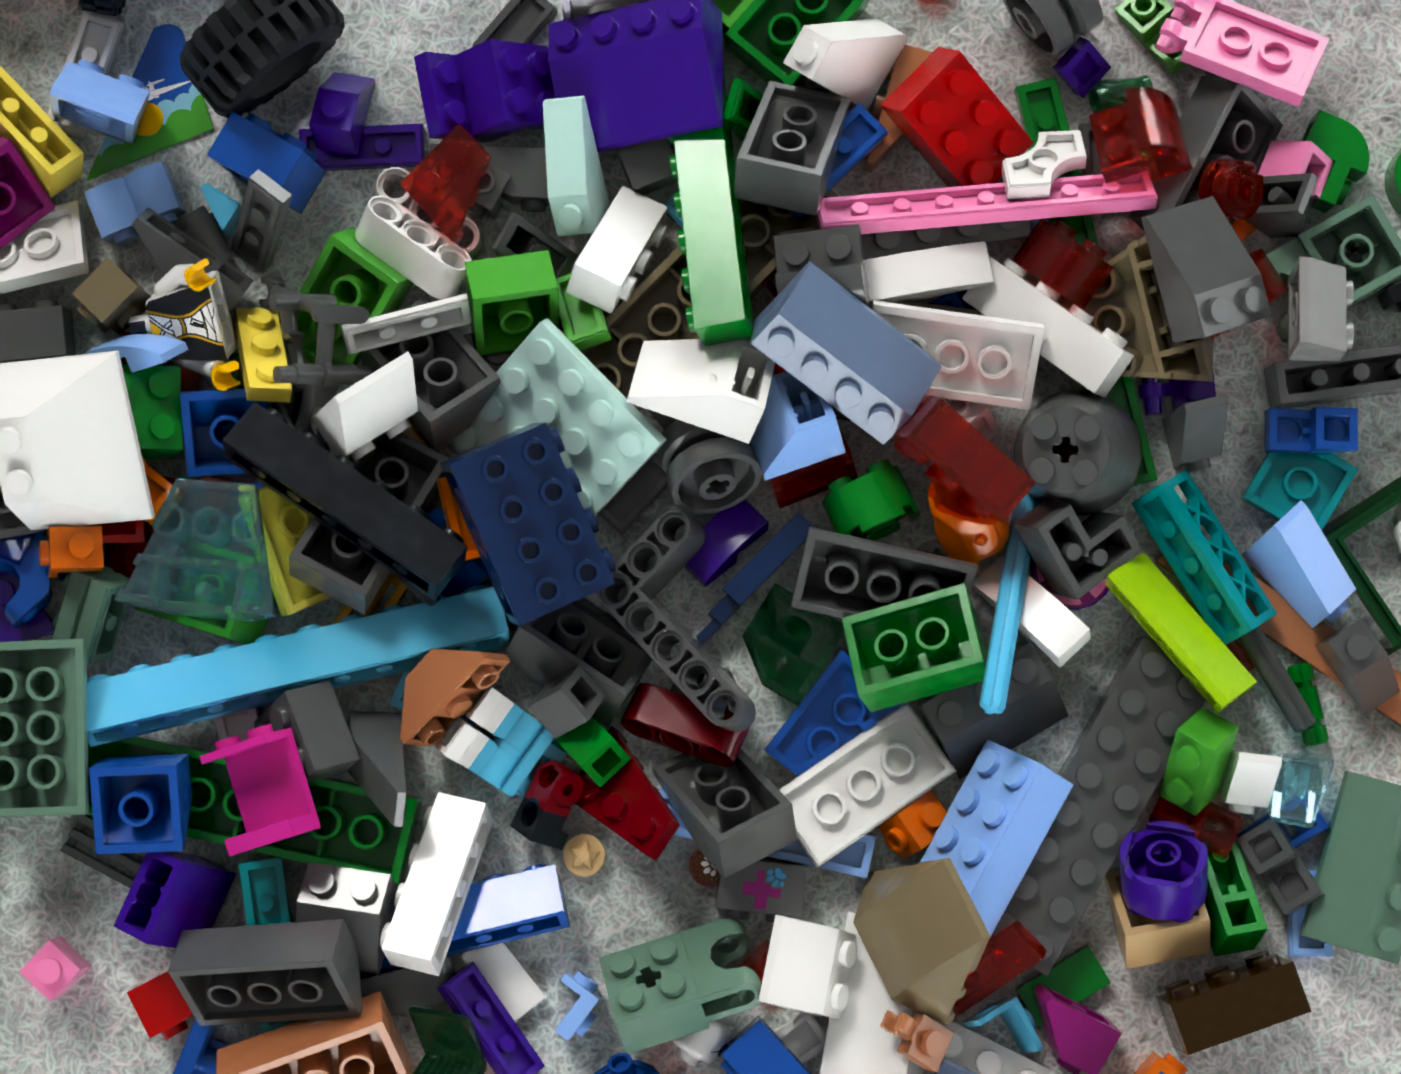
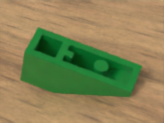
M1227 813L1215 815L1214 822L1207 820L1198 839L1201 843L1204 841L1208 850V892L1204 904L1210 918V945L1214 956L1254 950L1268 929ZM1193 819L1187 820L1186 826H1190Z

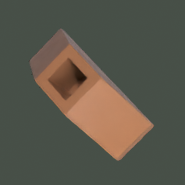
M431 649L405 677L400 739L403 744L431 747L440 742L445 737L446 730L451 724L472 708L473 701L480 693L499 679L500 672L510 662L508 656L478 651Z

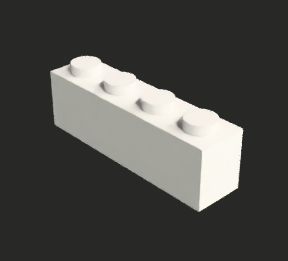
M990 257L994 284L968 289L962 299L985 316L1043 324L1044 332L1040 355L1094 394L1106 397L1134 357L1133 354L1124 349L1128 341L1108 327L1103 333L1090 325L1094 317L1077 305L1073 304L1070 309H1067L1057 301L1061 294L1040 280L1037 286L1033 285L1024 278L1028 271L1015 261L1007 257L1004 263Z
M438 792L434 805L426 809L423 818L424 832L421 841L413 846L409 856L410 871L405 883H401L398 886L395 894L394 905L396 910L392 921L387 922L381 932L380 946L390 965L435 976L440 975L493 823V818L486 803Z

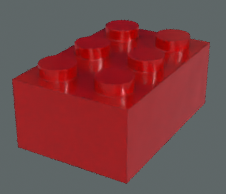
M938 46L880 105L947 187L995 183L1002 176V161L1005 158L1023 155L1034 144L964 55L957 50Z

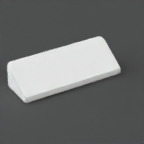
M466 293L368 318L363 324L341 325L348 355L470 324L472 321L468 296Z

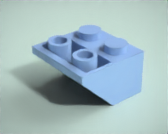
M787 371L773 375L765 410L751 438V444L765 481L846 453L832 406Z

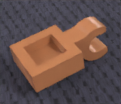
M887 1010L880 1025L881 1028L901 1039L897 1050L898 1053L927 1071L938 1072L954 1033L927 1015L913 1012L911 1017L903 1012H900L899 1016Z

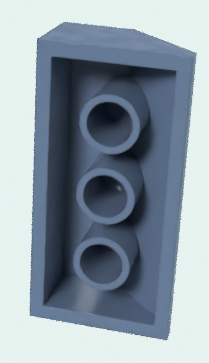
M810 261L754 320L751 344L883 445L912 417L941 369L940 362Z

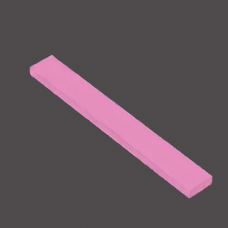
M1145 170L1056 178L1051 184L1050 197L1007 199L1004 183L823 198L816 220L819 230L859 225L861 234L1149 210L1156 209L1158 197L1150 175Z

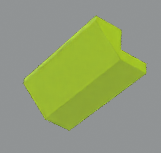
M1144 552L1107 575L1105 585L1217 714L1237 698L1240 699L1257 683L1255 678Z

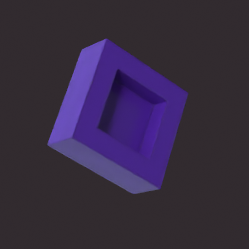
M1079 37L1052 68L1076 95L1084 98L1111 69V66L1089 40Z

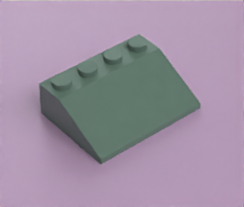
M86 639L0 642V817L88 815Z

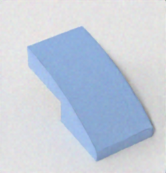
M132 334L113 338L88 350L87 353L119 351L120 358H126L129 368L133 373L164 363L189 349L186 342L173 337L156 334Z

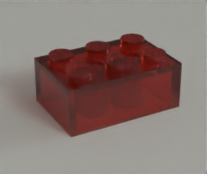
M924 395L912 417L892 436L896 440L893 448L910 462L915 461L921 466L924 464L928 468L924 475L942 490L946 488L953 494L956 492L959 497L955 502L974 518L978 516L985 522L988 518L1004 522L1036 484L1030 476L940 397Z

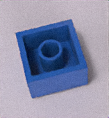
M232 111L207 156L232 176L246 184L249 177L259 169L292 194L289 208L302 214L326 173L315 162L318 155L306 148L307 145L286 132L281 135L271 128L272 125L260 117L249 113L247 118H244Z

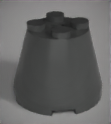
M1081 389L1062 391L1039 402L1024 418L1018 430L1014 447L1016 470L1026 491L1040 504L1045 500L1071 504L1077 516H1087L1103 512L1120 501L1136 482L1143 457L1139 430L1126 410L1107 396L1102 397L1090 390ZM1070 444L1078 447V454L1070 455L1069 461L1062 455L1055 454L1056 448H1064Z

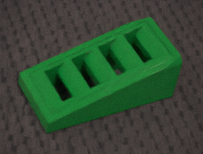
M734 78L723 113V120L744 141L763 94L742 79Z

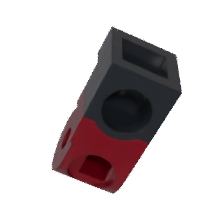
M557 760L545 762L537 770L510 826L532 842L562 850L569 834L562 830V827L571 810V805L579 800L584 789L581 776Z

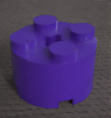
M1154 821L1147 823L1146 829L1134 834L1133 830L1126 835L1120 847L1121 893L1126 902L1127 910L1134 915H1142L1155 920L1187 922L1193 918L1195 911L1204 903L1208 892V850L1204 841L1201 843L1195 837L1194 830L1178 822Z

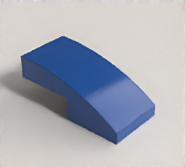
M1314 407L1311 410L1269 408L1264 411L1265 453H1341L1358 450V408Z

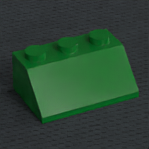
M965 583L842 618L857 693L870 712L982 682L984 679L988 652Z

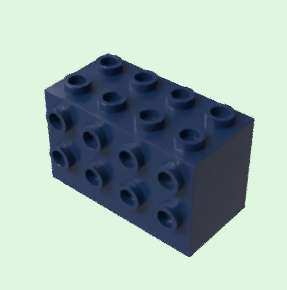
M546 422L532 423L440 463L506 618L518 626L615 584L611 575L612 572L616 571L615 563L606 547L601 549L594 535V533L599 531L597 521L589 507L586 509L582 507L577 493L582 491L580 481L572 467L566 469L559 454L565 451L562 439L556 428L549 429Z

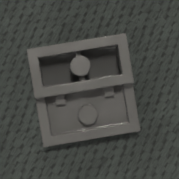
M859 225L773 236L777 274H775L777 295L810 261L870 308L868 279L864 267L861 228Z

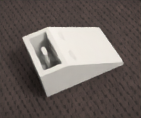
M701 339L643 341L626 402L749 444L765 410L775 362L754 347L751 342L743 339L705 346Z

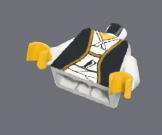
M206 258L196 264L175 265L155 284L154 294L146 301L147 314L130 317L129 329L131 335L156 334L184 341L189 350L170 360H173L179 366L211 378L213 385L220 391L240 386L241 382L235 380L231 375V372L239 369V363L237 361L227 363L222 361L227 360L238 346L218 270L205 273L204 267L210 264Z

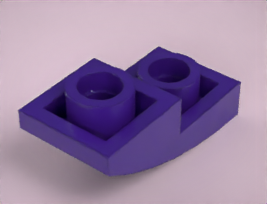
M743 500L734 507L720 511L704 526L706 535L704 544L684 567L702 585L708 586L737 563L738 553L768 531L769 522L746 500Z

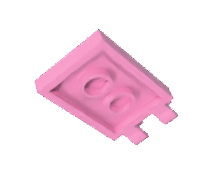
M1175 0V7L1170 18H1166L1159 33L1161 35L1155 45L1158 51L1166 54L1182 51L1180 61L1294 106H1300L1330 38L1231 0Z

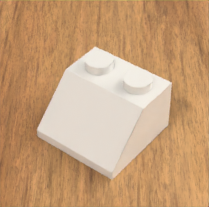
M775 915L758 1001L796 1012L840 1020L841 1012L845 1009L849 999V989L847 986L849 970L854 965L857 957L856 935L829 926Z

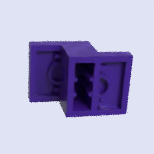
M489 39L456 55L423 52L414 57L429 138L487 143L522 128L544 130L543 101L555 98L548 62V46Z

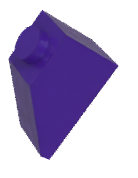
M334 72L318 88L309 122L317 149L357 155L376 83L374 78Z

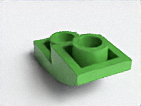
M1166 0L1123 1L1115 8V14L1148 52L1172 76L1175 75L1187 64L1180 61L1183 52L1178 51L1166 54L1155 48L1161 35L1159 33L1166 18H1170L1174 7Z

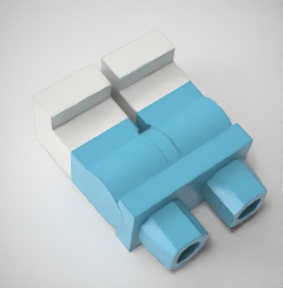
M493 686L484 689L473 701L472 708L465 715L495 735V737L492 739L462 717H458L446 730L445 737L434 745L444 756L464 766L511 798L514 794L524 798L535 776L531 773V770L539 759L543 762L551 760L561 762L567 754L540 721Z

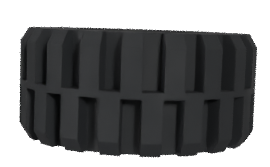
M227 0L219 10L213 12L206 19L202 26L194 31L192 38L186 41L183 51L180 52L181 70L218 115L229 118L233 111L242 116L245 112L249 113L255 110L259 105L267 103L275 95L286 90L294 81L305 75L314 64H317L324 57V54L336 44V40L341 37L345 28L344 15L332 0Z

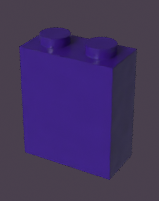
M178 851L147 852L115 921L114 927L146 944L176 948L182 930L213 927L237 873L202 856Z

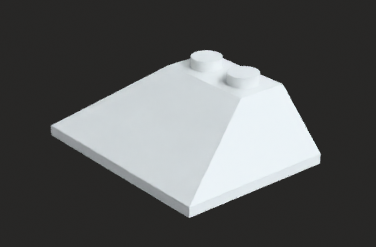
M119 351L0 363V486L5 505L31 531L58 526H84L147 520L155 517Z

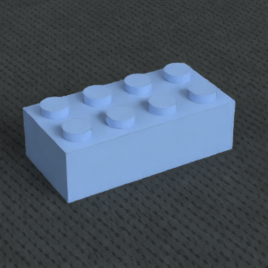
M987 739L920 862L945 858L951 859L991 936L1074 784L1043 764Z

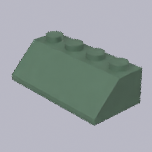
M1349 771L1344 772L1315 880L1324 895L1307 904L1299 935L1399 965L1401 957V785Z

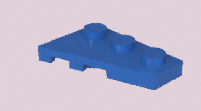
M840 650L765 747L764 751L796 776H799L906 703L870 712L858 696L850 656L843 650Z

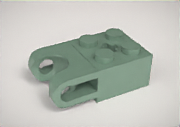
M1372 194L1254 261L1262 275L1264 285L1276 281L1288 284V277L1299 256L1311 257L1346 267V281H1353L1354 298L1352 307L1401 281V240ZM1347 249H1350L1351 254L1357 251L1361 255L1358 263H1353V261L1351 262L1346 258ZM1288 314L1282 317L1276 327V332L1282 342H1288Z
M735 918L719 919L599 957L615 1025L627 1054L709 1029V1022L750 1010L761 1003L758 1000L762 981L753 969L745 966L724 969L725 965L742 957L747 950V932L739 920Z

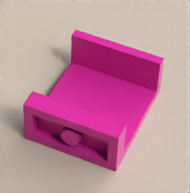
M272 724L260 726L246 731L247 740L241 741L240 735L214 742L215 751L199 756L202 764L225 759L246 830L244 834L224 840L229 857L321 828L291 727L274 731Z

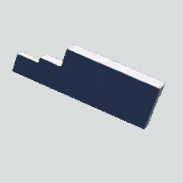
M799 512L722 588L727 595L709 612L708 615L713 620L696 636L703 645L805 542L809 527H815Z

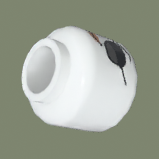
M728 1016L709 1022V1029L672 1040L678 1046L675 1055L693 1067H696L700 1061L708 1065L715 1064L721 1056V1051L729 1044L734 1035V1031L729 1025L732 1018Z

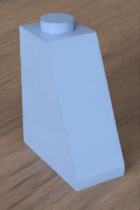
M1301 500L1242 554L1255 570L1312 628L1325 618L1330 623H1333L1350 607L1345 600L1356 588L1310 510Z

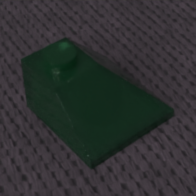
M775 583L742 637L762 685L799 707L843 634L844 627L841 622L829 615L791 607L793 593Z

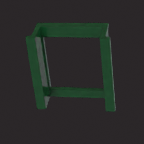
M1401 476L1326 524L1322 530L1356 588L1355 593L1385 636L1379 642L1388 653V656L1401 648V626L1343 539L1401 502Z

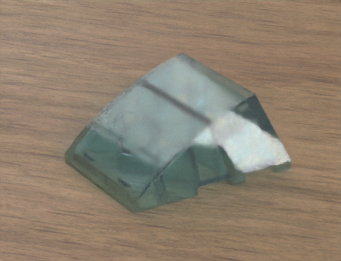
M176 478L152 524L154 532L143 554H137L132 563L136 567L125 589H119L114 601L179 616L256 622L274 617L275 612L258 486L255 484Z

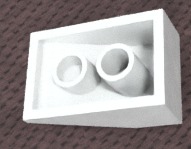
M407 351L334 396L311 418L335 457L338 455L344 457L351 456L355 462L376 449L372 441L386 433L391 440L411 427L408 419L418 412L413 359Z

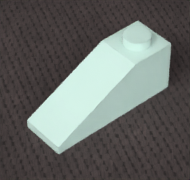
M585 96L545 99L543 101L547 190L557 236L593 234L610 207Z

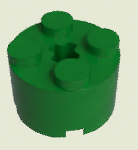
M889 459L872 464L866 469L867 474L852 480L850 476H845L827 486L830 493L825 496L826 498L822 501V504L836 533L877 541L900 530L901 527L898 521L908 516L910 522L918 518L920 511L899 467L891 465Z

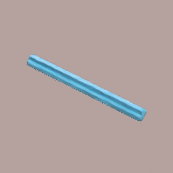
M1030 494L1025 496L1018 495L1013 501L1009 525L1010 537L1005 549L979 703L980 707L984 709V713L990 715L993 713L1001 714L1006 707L1030 553L1016 530L1014 523L1038 506V502Z

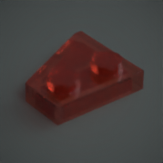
M458 124L400 184L452 242L458 243L464 234L461 228L469 206H474L479 192V181L485 176L491 156L464 126Z

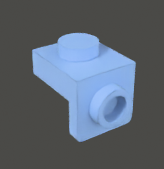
M567 970L560 980L580 995L555 1029V1032L567 1041L570 1040L574 1033L580 1037L585 1034L597 1017L590 1011L601 997V995L595 992L599 985L580 970L575 975Z

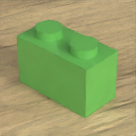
M1201 707L1176 730L1159 796L1196 816L1221 792L1239 726Z

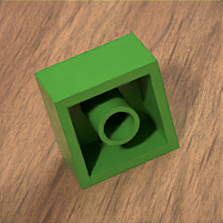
M549 250L465 262L466 289L472 321L470 327L475 350L479 355L516 350L539 322L546 318L559 329L558 286Z

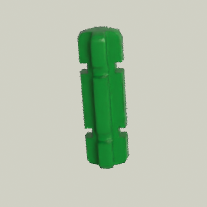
M1310 663L1292 665L1288 667L1287 672L1316 718V722L1311 727L1301 731L1303 742L1306 746L1323 744L1328 741L1329 737L1326 724L1322 725L1320 720L1324 719L1317 685H1312V680L1315 679L1313 667Z

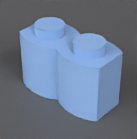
M162 161L141 167L123 177L107 181L84 192L101 238L108 243L115 242L116 246L127 245L140 238L132 224L148 207L173 225L178 222V216L186 213L170 170Z

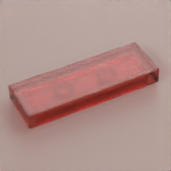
M1018 920L989 939L976 970L967 975L964 982L966 988L964 997L956 1000L952 1009L955 1012L954 1019L1044 959L1047 950Z

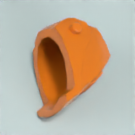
M948 472L940 473L930 482L928 488L930 513L933 514L934 528L939 544L942 545L949 558L979 563L981 560L998 553L1007 545L1010 530L1005 503L980 490L952 483Z

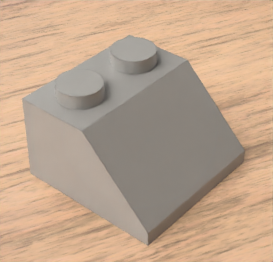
M1299 256L1288 277V361H1341L1347 352V348L1353 347L1354 325L1353 323H1346V307H1352L1354 286L1353 281H1346V267L1311 257Z

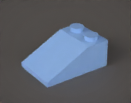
M80 59L78 64L68 61L52 85L49 93L52 115L133 144L149 100L150 91L143 89L144 83L127 75L120 74L119 79L102 74L103 67L87 60Z

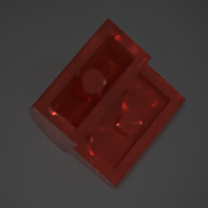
M1147 87L1125 90L1127 103L1089 115L1101 172L1106 183L1144 171H1148L1152 182L1192 169L1176 105L1166 93Z

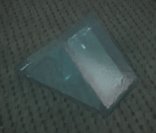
M1295 752L1277 755L1282 757V766L1272 793L1270 821L1313 828L1334 767V759Z

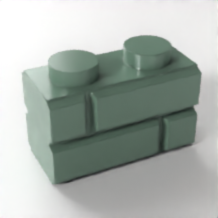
M105 564L103 571L68 572L63 582V588L66 590L63 603L53 617L52 623L55 631L52 640L86 639L87 664L112 658L134 581L121 573L114 572V569Z

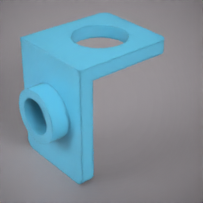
M1017 996L1000 999L962 1022L965 1028L981 1026L1001 1014L1022 1053L1038 1052L1043 1049V1045L1035 1032L1036 1023L1034 1018L1026 1008L1022 1007Z

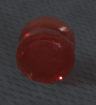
M1216 159L1210 162L1203 171L1199 182V199L1213 196L1226 218L1246 220L1254 215L1262 201L1264 191L1263 176L1256 173L1255 170L1258 166L1252 161Z

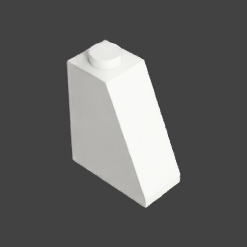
M876 18L804 25L783 63L834 93L851 98L852 103L856 105L860 103L868 110L909 37Z

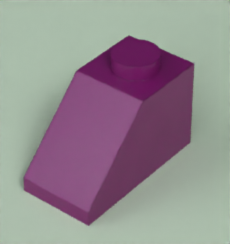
M1038 982L1034 992L1048 1045L1058 1056L1056 1062L1073 1074H1079L1081 1070L1088 1074H1098L1122 1033L1108 1017Z

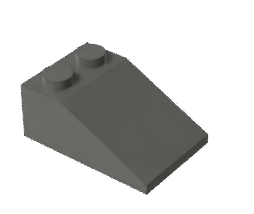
M769 81L737 155L734 198L817 216L827 190L850 108L851 98Z
M1213 196L1141 217L1173 343L1205 338L1272 316L1262 275Z
M740 749L733 766L730 767L718 766L682 753L653 768L656 779L698 848L724 879L797 841L792 803L742 749Z

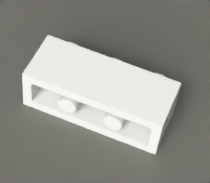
M622 186L576 260L566 293L611 314L620 299L627 302L637 282V278L634 277L635 273L644 274L653 254L649 249L651 246L658 249L667 232L668 226L662 223L667 206Z

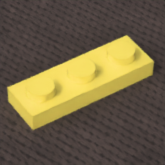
M260 307L235 308L233 323L247 401L290 403L292 384L275 383L273 379V369L275 366H288L278 312Z

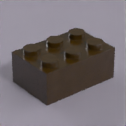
M1262 951L1245 957L1246 965L1230 969L1229 965H1222L1204 972L1206 979L1199 982L1189 983L1188 979H1183L1164 986L1166 993L1156 996L1173 1046L1190 1055L1312 1012L1294 961L1280 957L1278 954L1270 955L1269 951Z

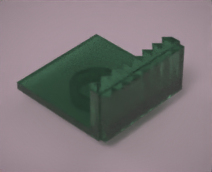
M410 1006L408 1011L425 1053L412 1074L485 1073L487 1064L469 1016Z

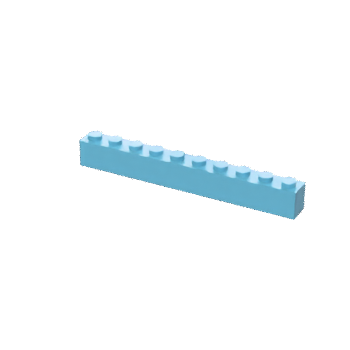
M478 585L466 589L463 594L450 597L439 595L440 600L434 606H430L423 601L421 604L408 607L392 605L384 608L380 613L370 616L350 615L342 618L336 624L323 627L316 624L307 625L298 629L297 633L285 636L265 635L256 639L255 643L247 645L227 644L215 648L212 653L196 657L191 654L174 657L170 663L157 666L149 664L137 665L130 668L127 673L111 677L105 674L91 676L87 678L88 743L90 747L269 705L285 691L328 680L331 681L333 689L412 671L431 649L478 652L504 649L510 643L505 614L494 588Z

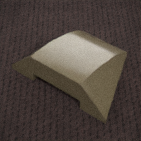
M1145 235L1139 240L1135 239L1127 245L1125 250L1106 263H1101L1060 292L1062 304L1067 309H1070L1073 304L1077 305L1094 317L1090 325L1103 333L1108 327L1128 341L1124 349L1133 354L1134 357L1121 374L1122 377L1213 382L1214 342L1212 336L1173 343Z
M938 859L910 866L901 865L890 869H876L868 872L853 923L891 999L914 1011L923 1013L944 1025L952 1023L955 1017V1012L952 1010L956 1000L964 997L966 992L964 982L967 975L976 970L991 936L951 859Z

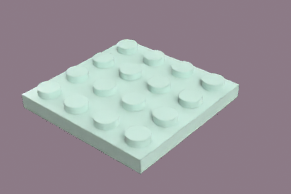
M546 318L539 322L496 372L500 377L501 383L471 426L448 442L461 455L532 423L546 422L549 429L556 428L562 439L565 451L559 454L566 469L572 467L580 481L582 491L577 493L582 507L584 509L589 507L594 517H596L667 439L633 404L626 402L627 398Z

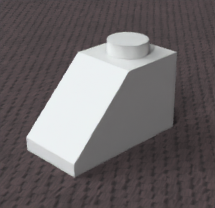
M1232 752L1217 802L1229 803L1228 812L1254 815L1255 806L1268 808L1282 766V757Z

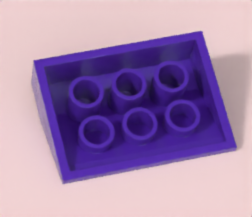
M651 0L549 23L548 62L555 98L585 96L597 152L723 127L722 12L712 0Z

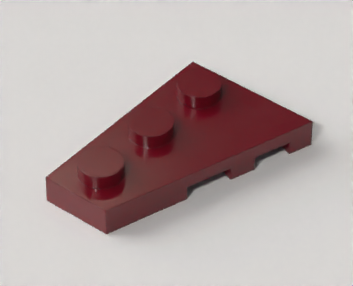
M612 726L608 733L631 759L601 788L582 770L580 776L584 783V789L581 797L575 804L642 853L657 861L680 824L658 789L647 778L643 771V765L628 748L627 740L623 734Z

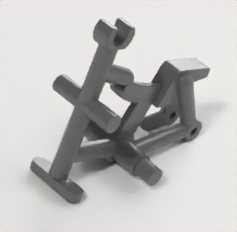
M263 276L261 277V283L266 284L268 295L266 299H260L259 304L263 308L280 311L282 338L288 343L290 366H275L273 369V379L275 383L292 384L290 403L273 402L271 408L280 412L287 419L288 425L298 432L306 431L314 435L322 443L323 449L330 453V447L319 430H316L311 420L313 410L317 407L322 409L336 396L338 385H354L356 382L372 374L370 366L332 364L335 324H363L368 320L369 312L365 307L358 305H337V298L334 294H303L285 288V282L282 277ZM297 311L310 313L312 319L318 322L315 364H304L302 341L305 335L302 332H298Z

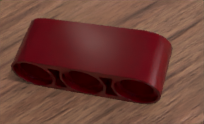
M649 683L638 685L621 719L622 726L637 737L722 767L733 766L750 730L749 727L744 731L734 732L719 727L710 722L687 696ZM727 710L724 712L726 720L734 715V713Z

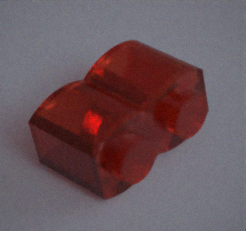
M1058 218L1053 225L1044 219H1040L1012 260L1084 310L1113 269L1111 265L1103 260L1107 252L1087 238L1082 245L1073 240L1078 232Z

